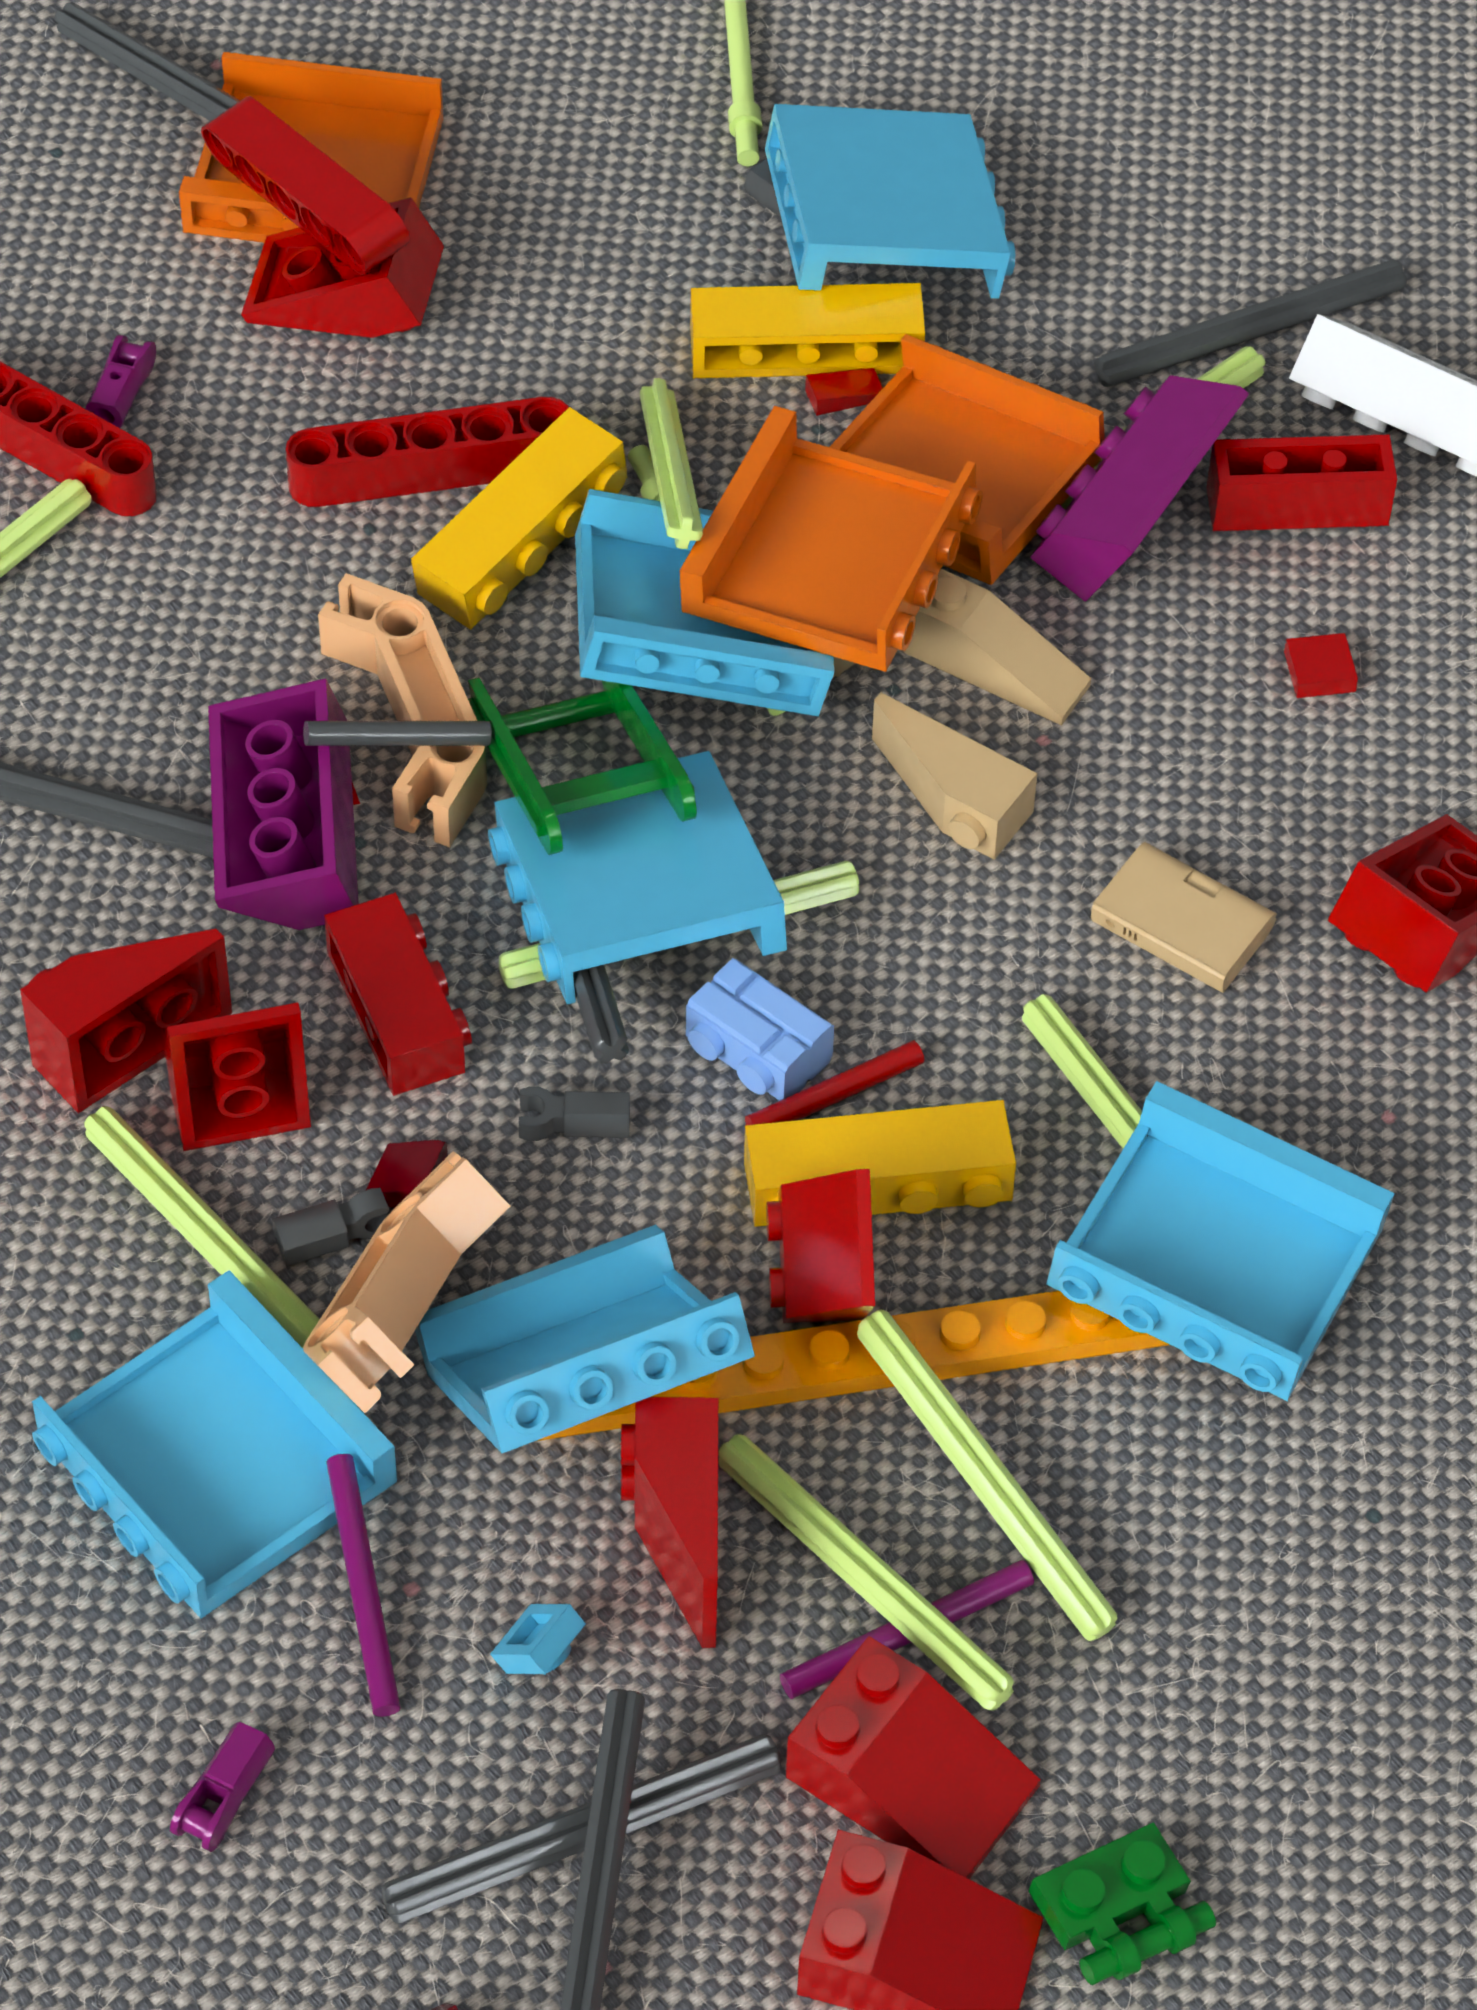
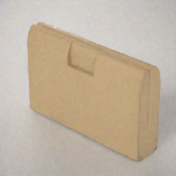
M1143 842L1129 857L1093 902L1091 909V919L1093 922L1222 993L1225 992L1269 935L1277 915L1272 910L1146 842Z

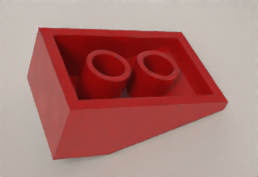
M411 197L388 203L405 223L410 235V242L365 275H359L300 227L266 236L241 316L246 323L369 338L393 332L408 331L422 324L444 245Z
M1446 814L1358 861L1327 921L1344 932L1346 939L1352 945L1373 953L1392 967L1400 980L1410 986L1421 988L1426 993L1456 976L1477 955V835Z
M216 928L73 955L56 967L39 972L32 978L29 984L20 989L32 1066L78 1114L166 1057V1031L168 1026L232 1014L225 939Z
M298 1002L167 1027L165 1054L169 1086L183 1151L311 1127L302 1019Z
M855 1169L782 1184L778 1190V1201L766 1202L768 1241H780L781 1259L780 1268H769L770 1308L782 1307L783 1323L863 1320L875 1307L870 1169Z
M648 1397L635 1403V1424H621V1501H635V1529L701 1648H716L719 1398Z
M870 1636L866 1638L788 1736L787 1779L885 1842L907 1847L968 1879L972 1877L1040 1787L1041 1779L928 1672Z
M838 1829L799 1955L797 1995L851 2010H1019L1044 1917L907 1847Z

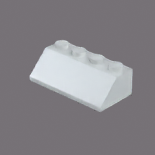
M1317 314L1289 379L1305 386L1301 396L1332 410L1336 401L1356 409L1352 418L1354 421L1382 433L1385 432L1388 424L1407 433L1403 443L1436 457L1439 448L1459 456L1455 467L1477 477V380L1349 322Z

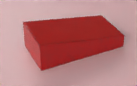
M874 368L806 375L805 391L816 416L867 405L883 389Z

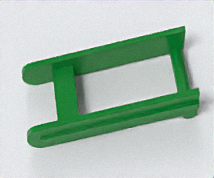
M479 677L468 680L471 698L468 700L477 721H489L491 724V743L487 747L548 855L563 851L562 834L557 818L559 814L662 789L682 822L696 818L697 809L694 786L633 686L602 681L604 691L501 716ZM615 713L644 760L642 763L541 787L514 738Z

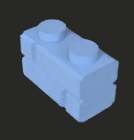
M732 958L714 975L712 982L705 983L689 999L686 1005V1036L692 1048L707 1060L713 1061L718 1058L737 1071L741 1082L750 1091L758 1095L768 1092L780 1101L800 1092L809 1079L812 1080L830 1063L833 1056L834 1025L737 959Z

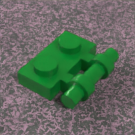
M1154 1822L1033 1878L1028 1890L1064 1951L1088 1939L1092 1943L1096 1952L1081 1958L1079 1961L1081 1972L1090 1985H1095L1112 1976L1117 1980L1125 1979L1141 1970V1962L1166 1950L1172 1954H1177L1193 1946L1196 1943L1197 1935L1216 1926L1214 1912L1207 1902L1200 1901L1184 1910L1180 1906L1174 1905L1172 1900L1186 1893L1191 1880ZM1141 1914H1144L1150 1923V1926L1131 1935H1127L1118 1928V1925Z

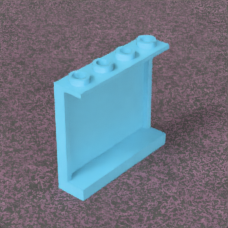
M774 104L765 153L799 290H821L827 262L983 269L990 297L999 299L1005 276H1011L1014 271L1015 245L1012 241H1007L1004 231L1005 211L1002 206H997L994 197L995 177L993 172L986 169L984 162V139L977 137L971 114Z
M593 489L588 490L575 533L580 677L819 716L835 672L833 656L682 612L679 570L696 541H690L688 549L676 548L674 538L668 537L666 534L660 501ZM699 508L703 528L714 510Z
M710 751L677 758L694 786L697 809L695 819L682 822L662 789L559 814L557 818L562 834L563 851L548 855L516 797L494 802L497 827L488 829L489 844L494 861L497 866L507 865L504 868L511 901L513 904L523 902L521 915L527 938L530 943L540 942V945H538V955L545 980L547 982L557 981L566 1004L576 1002L573 972L750 929L762 956L787 950L784 901Z
M1156 1081L1145 1099L1139 1124L1067 1243L1062 1240L1058 1242L1046 1285L1060 1291L1073 1302L1087 1304L1120 1320L1126 1327L1135 1332L1147 1333L1180 1349L1185 1355L1195 1361L1209 1363L1242 1379L1255 1390L1269 1392L1288 1401L1381 1234L1395 1193Z
M657 1225L639 1230L427 1310L415 1330L430 1379L502 1454L755 1357L739 1295L734 1292L713 1301L708 1299L674 1269L665 1232Z
M230 1270L208 1284L210 1308L58 1410L54 1411L41 1396L32 1401L37 1430L32 1433V1436L44 1458L53 1466L62 1463L74 1476L72 1478L74 1487L84 1503L93 1511L102 1508L114 1521V1531L125 1549L134 1557H138L143 1553L156 1568L154 1569L155 1577L166 1595L177 1604L184 1600L201 1619L337 1524L326 1464L328 1458L337 1454H350L353 1456L362 1506L397 1482L395 1446L308 1357L295 1339Z

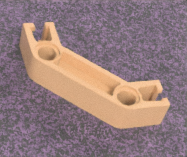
M346 573L338 584L340 612H338V604L327 601L318 614L321 654L377 674L397 721H477L426 606L414 597ZM408 746L412 758L392 788L394 827L409 833H415L420 825V819L414 816L427 799L430 798L427 803V809L433 811L434 842L450 848L485 792L487 786L486 746Z
M454 1151L383 1220L303 1346V1351L364 1413L381 1398V1392L375 1384L387 1371L392 1369L402 1378L415 1365L402 1352L460 1256L511 1207L467 1159L461 1158Z

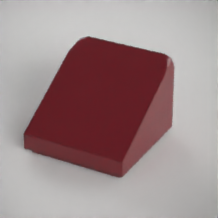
M424 1140L387 1144L366 1190L381 1188L388 1207L395 1208L448 1156L447 1143L441 1140Z

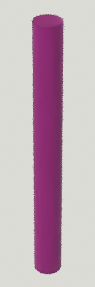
M337 1454L326 1461L372 1711L375 1716L385 1717L396 1714L400 1711L401 1707L354 1459L350 1454Z
M1020 1560L931 1602V1604L954 1623L1033 1585L1034 1578L1027 1563L1024 1560ZM889 1622L781 1673L780 1681L787 1696L790 1699H794L834 1680L868 1636L893 1651L912 1642Z

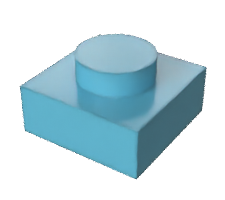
M530 1604L490 1655L506 1674L546 1675V1673L556 1669L566 1660L571 1652L570 1643L586 1623L570 1604Z

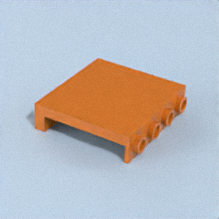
M223 52L221 57L224 80L223 91L239 100L246 96L256 99L387 203L411 197L419 208L444 120L442 79ZM206 143L204 144L195 176H184L179 189L184 233L265 243L266 236L299 228L223 167L210 152Z
M905 334L901 339L903 367L830 445V448L953 483L956 482L967 460L976 462V488L982 490L983 493L980 511L972 525L965 523L960 532V545L956 558L951 566L946 567L992 585L1037 534L1035 531L1057 504L1061 506L1066 501L1069 495L1065 491L1087 464L1094 468L1102 459L1094 452L1105 439L1104 412L1085 403L1042 388L1037 384L1029 383L991 368L986 364L978 363L945 350L940 346Z
M774 406L703 528L701 540L695 542L679 570L682 612L886 672L897 650L905 651L908 648L915 629V617L920 607L927 609L931 605L938 585V574L942 566H951L954 562L960 545V532L965 523L972 525L979 514L983 493L982 490L976 488V462L967 460L956 482L953 483L798 439L796 412Z

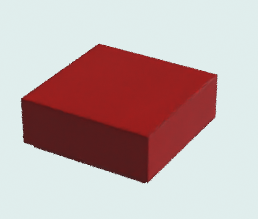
M1345 633L1286 639L1284 654L1296 698L1356 692L1358 676Z

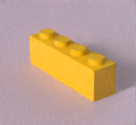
M921 283L822 285L821 290H799L798 285L691 288L690 335L693 378L806 376L808 374L874 368L877 374H897L903 367L901 345L903 336L907 334L925 341Z
M569 407L411 558L417 594L470 630L486 615L494 614L501 608L511 590L526 576H532L537 573L545 563L547 556L565 538H571L575 535L589 489L616 494L620 492L628 478L623 441Z
M1004 1100L745 1125L744 1166L754 1227L767 1226L766 1202L778 1201V1190L782 1184L855 1169H870L872 1215L896 1212L921 1214L935 1208L965 1205L981 1208L994 1205L997 1202L1012 1201L1016 1160Z

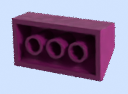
M1172 375L1155 392H1152L1145 386L1123 413L1132 420L1126 429L1123 430L1116 425L1094 452L1102 458L1097 468L1094 470L1087 464L1066 489L1065 492L1073 498L1067 508L1064 509L1057 504L1039 525L1035 532L1044 539L1030 558L1086 602L1134 553L1246 400L1249 393L1241 386Z
M320 679L209 705L215 902L218 907L292 929L303 930L325 925V914L359 904L350 746H305L303 738L305 721H347L327 679Z

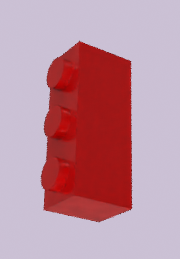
M1390 434L1216 439L1212 445L1206 485L1212 530L1239 531L1389 526L1398 480Z
M395 892L325 914L328 956L392 1095L395 1096L465 1073L464 1046L472 1044L470 1028L462 1009L456 1008L451 1010L446 999L449 996V987L441 964L438 960L429 962L424 953L427 943L423 927L416 913L406 915Z

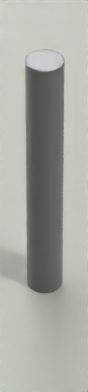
M305 721L303 728L305 746H489L492 736L489 721Z

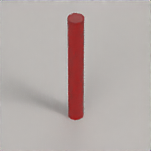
M912 1040L745 1116L746 1125L801 1120L923 1064L925 1059L922 1049L915 1040Z

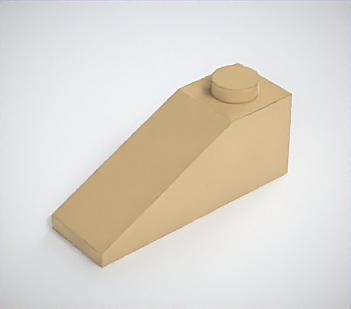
M941 569L938 574V585L934 599L927 609L920 607L915 617L916 623L912 640L908 648L903 651L907 655L1061 726L1091 685V677L991 591L944 569Z
M882 692L874 699L872 740L941 832L952 837L960 846L974 849L995 860L1034 812L1037 773Z

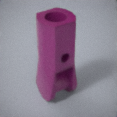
M117 335L105 367L85 409L121 428L139 389L152 372L156 359V344L152 341H146L143 345L128 342L126 336Z
M237 1722L233 1725L203 1774L177 1806L170 1823V1832L179 1837L187 1832L201 1839L202 1848L209 1852L214 1851L219 1846L239 1807L275 1751V1746L267 1734L242 1722ZM207 1798L220 1804L215 1814L202 1808Z

